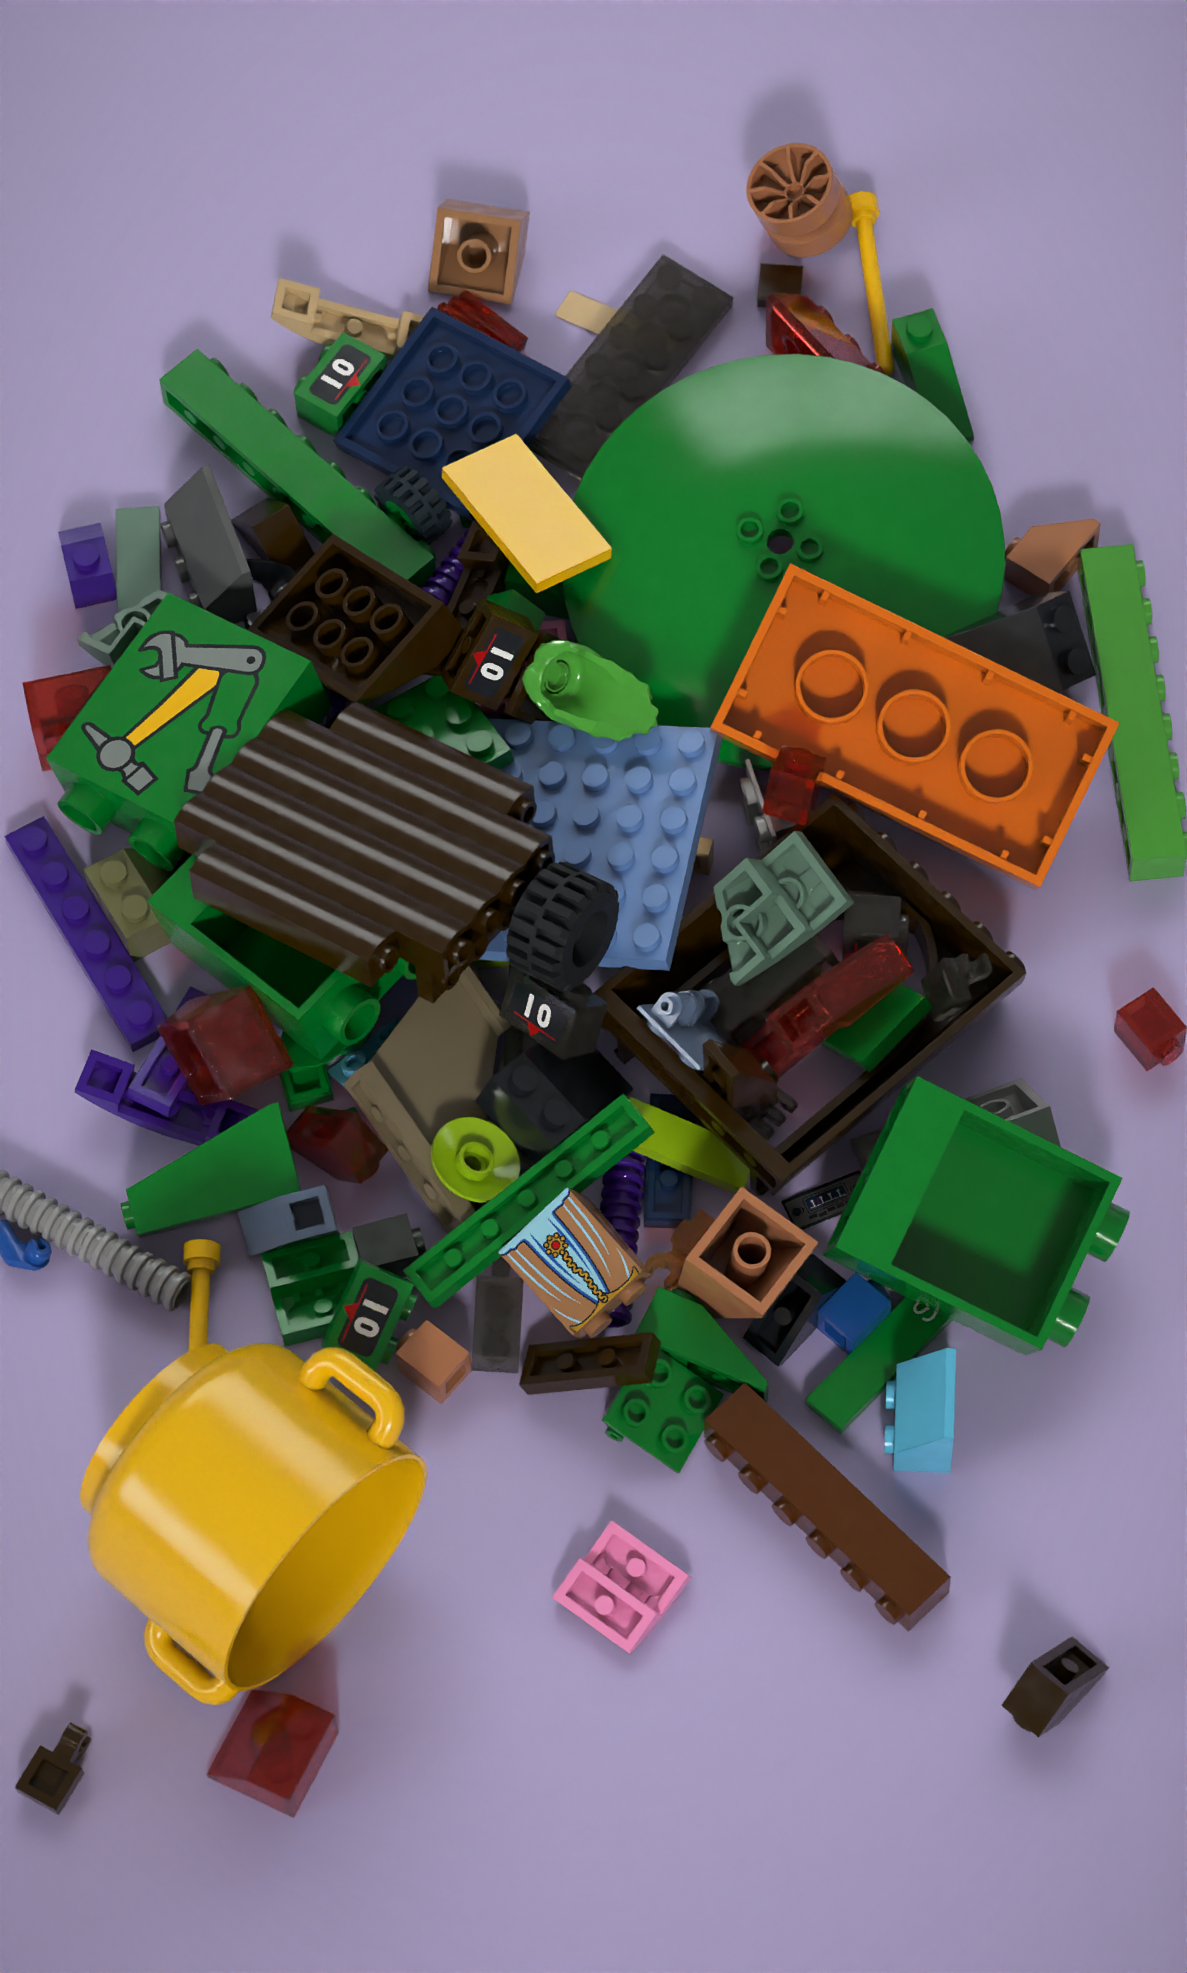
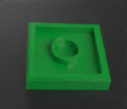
M875 969L812 1034L820 1044L870 1073L932 1009V1005L923 995Z

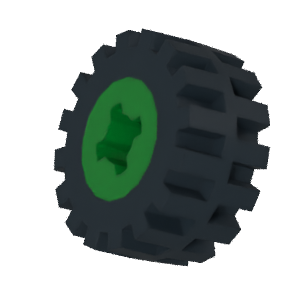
M401 466L374 489V498L378 501V508L386 515L388 513L394 514L402 522L406 532L416 541L421 539L430 545L453 524V520L450 518L452 516L451 512L446 509L447 504L444 499L438 496L439 492L435 487L432 488L429 485V481L425 477L421 478L419 472L414 469L411 471L408 466Z

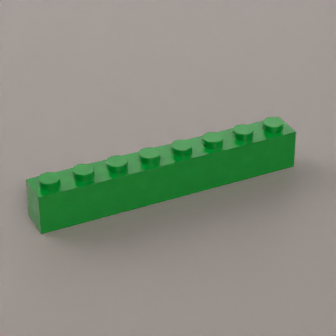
M196 349L159 379L163 403L271 499L288 504L298 523L322 544L334 534L419 588L425 587V582L429 577H433V572L436 570V555L431 547L421 539L416 541L406 532L402 522L394 514L388 513L386 515L379 509L367 490L363 487L355 488L346 480L344 472L335 462L331 460L326 462L317 454L313 444L301 434L296 436L289 430L286 422L277 411L264 408L258 402L254 392L246 384L241 383L238 385L231 379L226 368L219 360L213 357L209 359L200 350Z

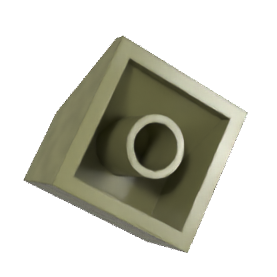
M123 848L83 870L90 892L131 959L135 962L171 943L147 900L180 867L177 864L172 871H166L148 862L133 848Z

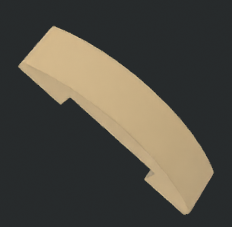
M279 278L277 281L270 317L290 331L325 346L334 344L342 332L383 353L386 355V360H393L424 318L422 315L403 311L400 319L324 300L319 298L320 288Z

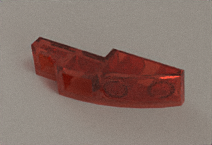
M885 934L829 969L765 1018L768 1024L746 1041L741 1048L749 1050L758 1062L761 1059L768 1062L779 1079L836 1030L848 1028L915 972V970L891 936Z

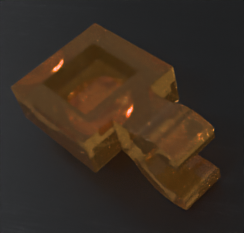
M701 1209L691 1221L685 1219L676 1228L671 1237L672 1250L670 1252L656 1253L649 1257L645 1263V1267L652 1275L659 1268H665L670 1271L669 1276L664 1280V1289L668 1291L673 1290L677 1286L685 1258L716 1220Z

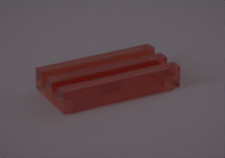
M467 290L460 293L459 299L454 296L449 299L448 304L445 302L438 304V310L518 352L525 349L528 337Z

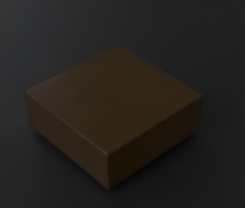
M761 263L757 307L800 310L803 266Z

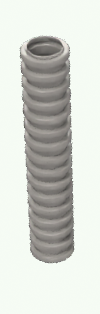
M0 1170L1 1216L6 1214V1219L10 1222L18 1220L19 1227L23 1229L30 1227L31 1234L35 1236L42 1234V1239L48 1243L54 1241L56 1248H66V1252L70 1256L78 1255L79 1261L83 1263L91 1261L92 1268L95 1270L103 1268L104 1275L108 1277L115 1275V1280L118 1283L123 1284L127 1282L129 1289L134 1291L139 1289L140 1295L143 1297L152 1296V1302L156 1304L164 1302V1308L168 1311L177 1309L184 1302L191 1289L192 1277L189 1273L183 1272L179 1274L178 1267L174 1265L167 1267V1261L159 1258L155 1260L153 1253L148 1251L143 1253L142 1247L139 1245L131 1246L130 1240L126 1238L118 1240L119 1237L116 1232L109 1231L106 1233L105 1226L101 1224L94 1226V1221L91 1218L85 1217L82 1219L80 1212L75 1210L70 1212V1208L66 1204L58 1205L57 1199L53 1197L46 1199L44 1192L40 1190L34 1192L32 1185L27 1183L22 1185L21 1179L17 1177L10 1178L7 1171Z

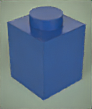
M855 1272L818 1310L817 1329L849 1355L891 1313L890 1296L879 1283L872 1279L866 1281Z

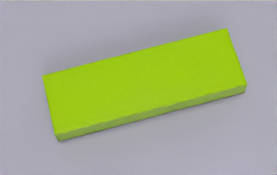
M633 1097L628 1098L655 1132L635 1148L634 1152L734 1194L737 1193L741 1186L745 1188L750 1169L710 1130Z

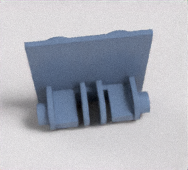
M690 990L678 993L666 992L661 995L655 1004L639 1005L636 1008L648 1020L647 1025L650 1030L659 1037L667 1039L679 1051L678 1056L681 1061L692 1069L704 1070L703 1043L709 1039L727 1043L708 1024L720 1005L719 998L712 990Z

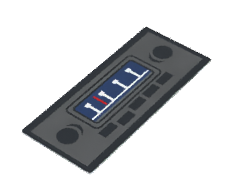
M860 1170L781 1201L791 1223L804 1230L841 1215L861 1175Z

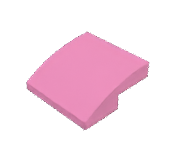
M611 1520L585 1559H578L552 1598L631 1654L659 1622L692 1577Z

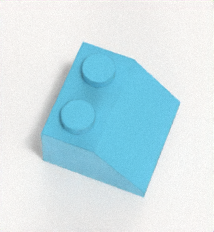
M945 1348L899 1363L896 1368V1381L886 1380L885 1409H895L894 1425H885L884 1454H893V1471L951 1472L954 1444L956 1348Z

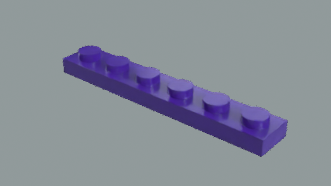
M45 816L5 835L8 848L132 1052L157 1040L168 1024L169 1019Z

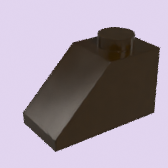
M1072 1636L1031 1662L1001 1706L1013 1715L1014 1721L1021 1728L1033 1732L1039 1738L1058 1725L1105 1675L1109 1667Z

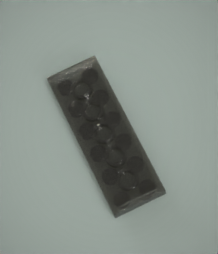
M663 254L565 375L569 378L572 387L529 447L540 457L577 480L582 481L586 470L607 439L637 408L670 386L731 309L734 297Z

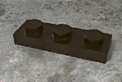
M653 1332L529 1345L519 1386L527 1395L652 1383L661 1341Z

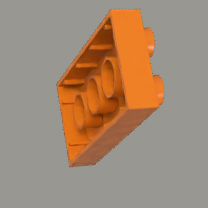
M790 563L710 727V731L718 734L722 739L1037 890L1045 879L1120 723Z

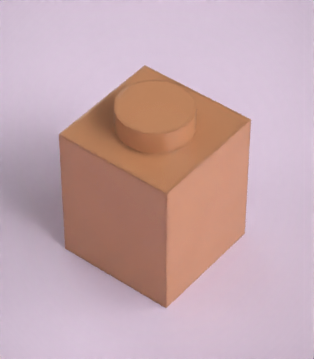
M427 1319L417 1330L414 1328L408 1330L397 1344L396 1359L398 1371L440 1404L449 1397L472 1371L470 1352Z

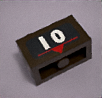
M481 598L444 665L440 676L450 692L497 711L502 700L507 699L513 692L516 684V675L524 661H527L539 634L528 617Z

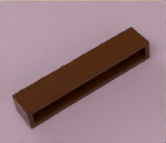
M746 1383L741 1385L704 1420V1438H706L704 1443L707 1449L722 1462L728 1459L739 1470L738 1476L750 1491L755 1494L761 1491L773 1502V1511L785 1524L792 1526L795 1523L807 1535L806 1541L817 1555L823 1559H826L828 1556L832 1558L842 1568L840 1570L842 1577L853 1589L858 1592L864 1589L875 1599L876 1609L889 1623L895 1625L899 1622L909 1632L949 1594L951 1576Z

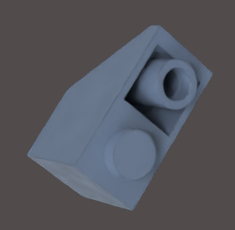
M326 1185L279 1196L238 1211L249 1257L340 1233L330 1191Z

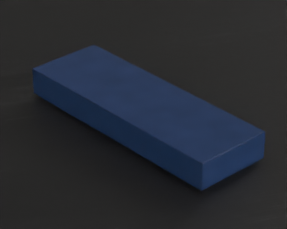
M650 1094V1105L696 1124V1116L675 1095ZM647 1157L644 1227L691 1228L693 1176Z

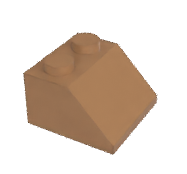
M451 199L445 200L437 208L428 291L512 304L525 255L530 212Z

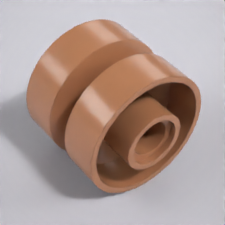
M802 143L782 145L766 153L751 170L746 186L748 202L772 242L779 250L794 257H813L830 250L845 236L853 216L851 199L829 160L819 149Z

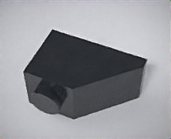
M811 1254L762 1318H754L743 1339L777 1367L783 1365L817 1329L818 1310L845 1284L846 1280L816 1255Z

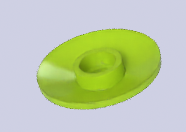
M475 1117L454 1119L446 1123L438 1131L432 1142L431 1161L438 1178L450 1191L463 1199L487 1203L520 1176V1158L514 1143L503 1130L486 1120ZM466 1163L472 1165L475 1170L471 1169Z

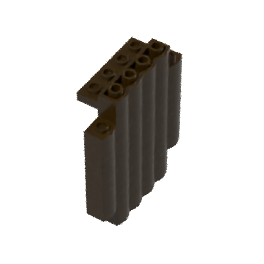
M358 702L345 708L335 719L330 729L288 709L278 712L271 717L258 737L243 745L231 764L215 773L203 792L186 802L174 819L178 847L198 857L189 870L193 898L370 987L384 974L391 972L396 966L398 959L401 958L415 965L418 996L433 1004L446 990H450L456 985L460 975L474 960H479L484 955L489 943L501 931L509 928L514 910L528 885L540 871L555 862L552 836L529 825L537 810L533 785Z

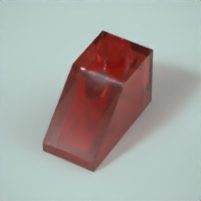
M307 1105L286 1131L290 1148L340 1181L362 1184L363 1181L371 1178L380 1167V1160L389 1150L357 1113Z

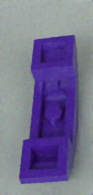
M92 1049L75 1087L76 1094L122 1119L161 1135L197 1146L259 1111L222 1096L220 1101L216 1102L184 1090L167 1117L127 1098L128 1088L137 1074L134 1072V1064Z

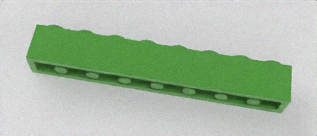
M1133 544L1080 549L1078 576L1093 666L1096 673L1095 678L1101 714L1120 723L1107 750L1129 882L1181 877L1184 875L1187 859V832H1183L1181 819L1186 818V804L1184 793L1176 792L1174 780L1179 779V763L1177 753H1169L1167 740H1172V722L1169 713L1162 714L1160 703L1166 699L1165 682L1163 675L1155 674L1154 663L1159 662V649L1156 636L1149 637L1147 625L1152 624V607L1149 598L1142 599L1141 587H1144L1146 584L1143 560L1136 561Z

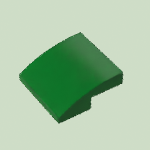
M352 1230L261 1253L285 1347L325 1336L359 1259Z

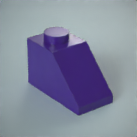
M101 522L58 532L75 609L117 600L116 586Z

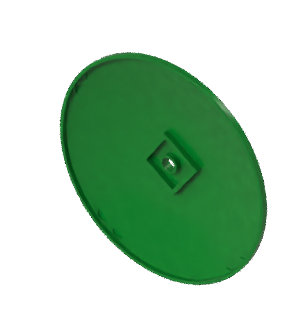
M802 354L764 355L738 359L690 375L656 394L637 408L617 427L589 465L573 499L576 506L611 546V559L562 581L565 604L577 643L591 648L600 656L613 661L624 670L633 673L639 681L649 685L650 693L653 697L652 704L659 709V714L657 715L658 726L710 728L790 563L944 637L998 612L1005 575V538L1001 512L994 489L980 459L955 425L927 399L908 386L881 372L852 362ZM777 536H786L793 542L792 548L783 554L772 552L768 545ZM722 739L717 760L719 763L746 768L745 760L750 759L753 769L786 770Z

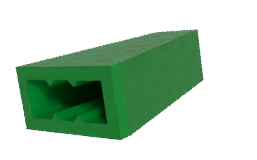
M279 1103L267 1105L127 1188L128 1201L120 1203L127 1230L135 1228L139 1238H144L237 1214L238 1211L276 1197L301 1191Z

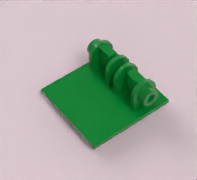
M659 1350L652 1383L621 1386L601 1421L608 1426L605 1431L608 1437L618 1442H621L624 1437L678 1474L704 1431V1420L717 1408L724 1394L662 1350Z

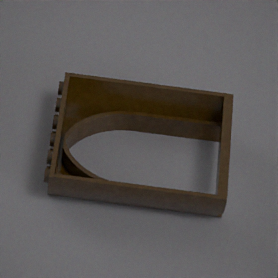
M835 793L755 859L762 860L792 832H802L854 901L848 909L833 921L868 920L888 924L914 934L920 946L927 972V987L924 997L932 1005V1009L870 1073L867 1071L863 1072L777 1147L773 1148L692 1068L683 1063L678 1054L668 1044L650 1030L647 1025L648 1020L636 1009L639 1005L655 1004L661 995L666 992L678 993L680 991H700L704 989L714 991L730 977L729 973L732 972L727 943L723 942L721 932L722 915L717 909L714 893L681 920L670 971L637 969L625 966L591 994L595 1013L601 1028L605 1031L608 1030L617 1039L618 1047L613 1050L616 1057L624 1065L633 1057H636L750 1169V1189L758 1196H762L768 1190L772 1196L779 1192L1021 985L1027 973L1024 964L1011 951L1005 953L993 941L991 933L979 921L972 922L961 912L959 903L950 893L946 891L940 892L929 882L927 873L918 863L914 861L909 863L897 852L895 843L887 834L881 831L877 833L866 823L863 813L856 805L851 802L845 803Z

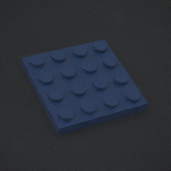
M431 307L333 441L339 450L387 476H390L401 466H408L411 471L413 469L416 470L421 478L425 477L429 481V485L432 488L435 487L439 492L438 496L444 499L448 509L473 522L475 520L473 515L442 479V467L514 434H517L528 447L571 389L572 384L568 377Z

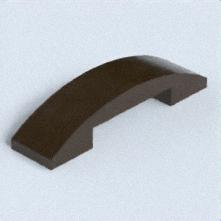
M478 522L472 523L457 559L463 565L464 570L447 606L463 629L467 626L481 598L486 599L488 595L503 591L510 563L509 559ZM453 649L437 667L422 675L440 676Z

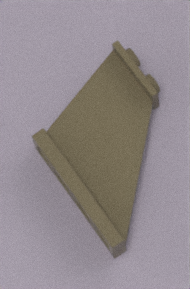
M472 963L460 975L456 985L452 989L446 990L434 1004L418 996L370 1061L357 1069L343 1083L447 1235L476 1212L474 1209L475 1202L457 1196L438 1178L431 1161L432 1142L438 1131L446 1123L462 1117L487 1119L486 1112L475 1100L493 1077L498 1039L511 1027L506 1020L504 1008L497 1000L490 997L481 984L479 973ZM466 1163L471 1169L475 1170L472 1165Z

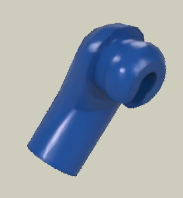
M0 1221V1255L8 1266L37 1271L47 1266L52 1254V1248L46 1240L39 1238L37 1242L34 1239L29 1242L19 1241L9 1221Z

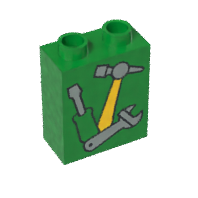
M168 592L47 756V762L65 791L57 805L62 813L73 823L92 834L101 835L109 823L131 833L128 842L140 856L163 870L172 871L180 859L187 861L192 855L178 847L174 819L186 802L203 792L215 773L231 764L243 745L258 737L264 726L275 714L288 709L320 725L332 709L331 702L310 660Z

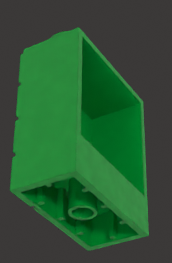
M193 854L147 900L172 945L204 970L206 969L210 975L238 997L244 999L247 1004L279 1029L281 1028L285 1034L320 1060L338 1042L350 1046L361 1041L374 1027L380 1014L379 1000L402 976L410 980L416 979L415 965L399 958L394 969L384 974L370 987L193 898L189 870L198 858Z
M917 1076L902 1087L822 1255L1018 1353L1029 1355L1042 1350L1047 1339L1062 1347H1066L1070 1343L1083 1320L1090 1301V1296L1072 1288V1285L1087 1254L1103 1262L1109 1259L1125 1230L1130 1211L1112 1203L1123 1179L1122 1177Z

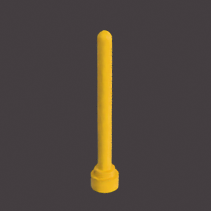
M860 191L849 195L853 209L851 225L857 230L877 371L890 376L894 372V362L873 225H875L876 219L880 214L878 198L872 192Z
M207 1239L190 1240L183 1245V1265L187 1267V1273L192 1275L188 1352L208 1344L210 1276L214 1275L215 1268L220 1266L221 1245L218 1242Z

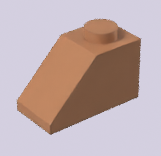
M1095 519L1032 526L1022 539L1016 537L1008 545L1005 551L1004 580L1030 596L1037 593L1061 591L1078 570L1080 549L1097 548L1101 523Z

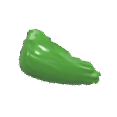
M553 640L549 643H543L535 652L534 662L524 672L522 681L531 700L550 719L560 724L586 732L596 738L604 737L616 742L631 738L634 734L647 735L650 729L658 727L657 715L659 714V709L652 704L653 697L650 693L649 685L639 681L633 673L624 670L613 661L600 656L587 646L567 640Z

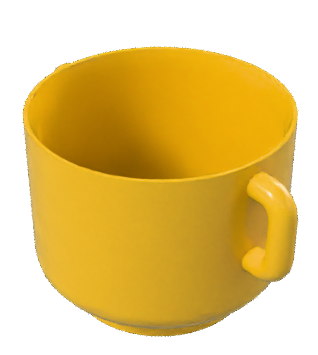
M215 1343L199 1346L168 1365L133 1398L110 1427L87 1467L81 1485L80 1501L83 1509L91 1515L87 1544L92 1565L103 1580L148 1617L144 1629V1644L150 1659L191 1697L203 1704L221 1705L229 1702L240 1691L254 1689L276 1678L309 1653L348 1614L376 1580L396 1551L418 1510L426 1486L427 1467L425 1461L398 1439L405 1423V1409L401 1397L391 1384L354 1354L343 1348L327 1347L315 1352L305 1362L294 1352L278 1344L254 1343L232 1351ZM331 1377L336 1378L369 1405L375 1412V1419L330 1383L329 1379ZM173 1640H175L181 1647H183L188 1653H190L195 1659H197L215 1676L211 1675L207 1670H205L200 1664H198L193 1658H191L186 1652H184L179 1646H177Z

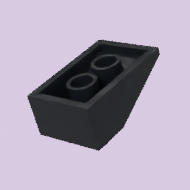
M1070 591L1034 594L991 616L944 636V638L1057 693L1096 675Z
M571 1022L563 1027L560 1041L557 1045L543 1039L524 1051L489 1080L475 1102L535 1165L622 1094L628 1096L634 1088Z

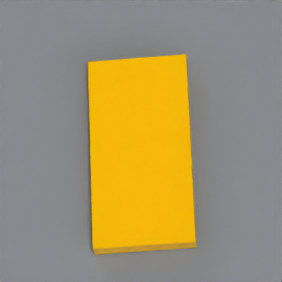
M517 434L442 467V479L536 594L611 559V546Z

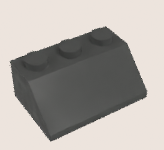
M210 465L201 467L164 503L167 521L160 523L167 547L176 546L179 557L174 558V564L181 583L189 581L193 592L187 594L188 601L236 624L243 622L246 614L257 612L251 571Z

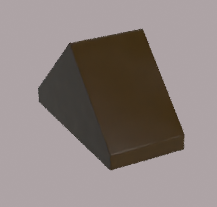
M267 497L232 519L233 526L260 559L281 563L293 568L298 573L315 554L290 506L286 503Z

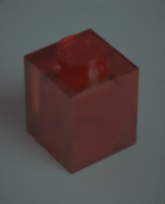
M783 745L770 771L762 813L806 826L818 800L826 757L812 754L804 748H792Z
M1153 987L1117 1010L1114 1032L1144 1069L1149 1071L1159 1063L1162 1066L1172 1063L1182 1054L1187 1027Z

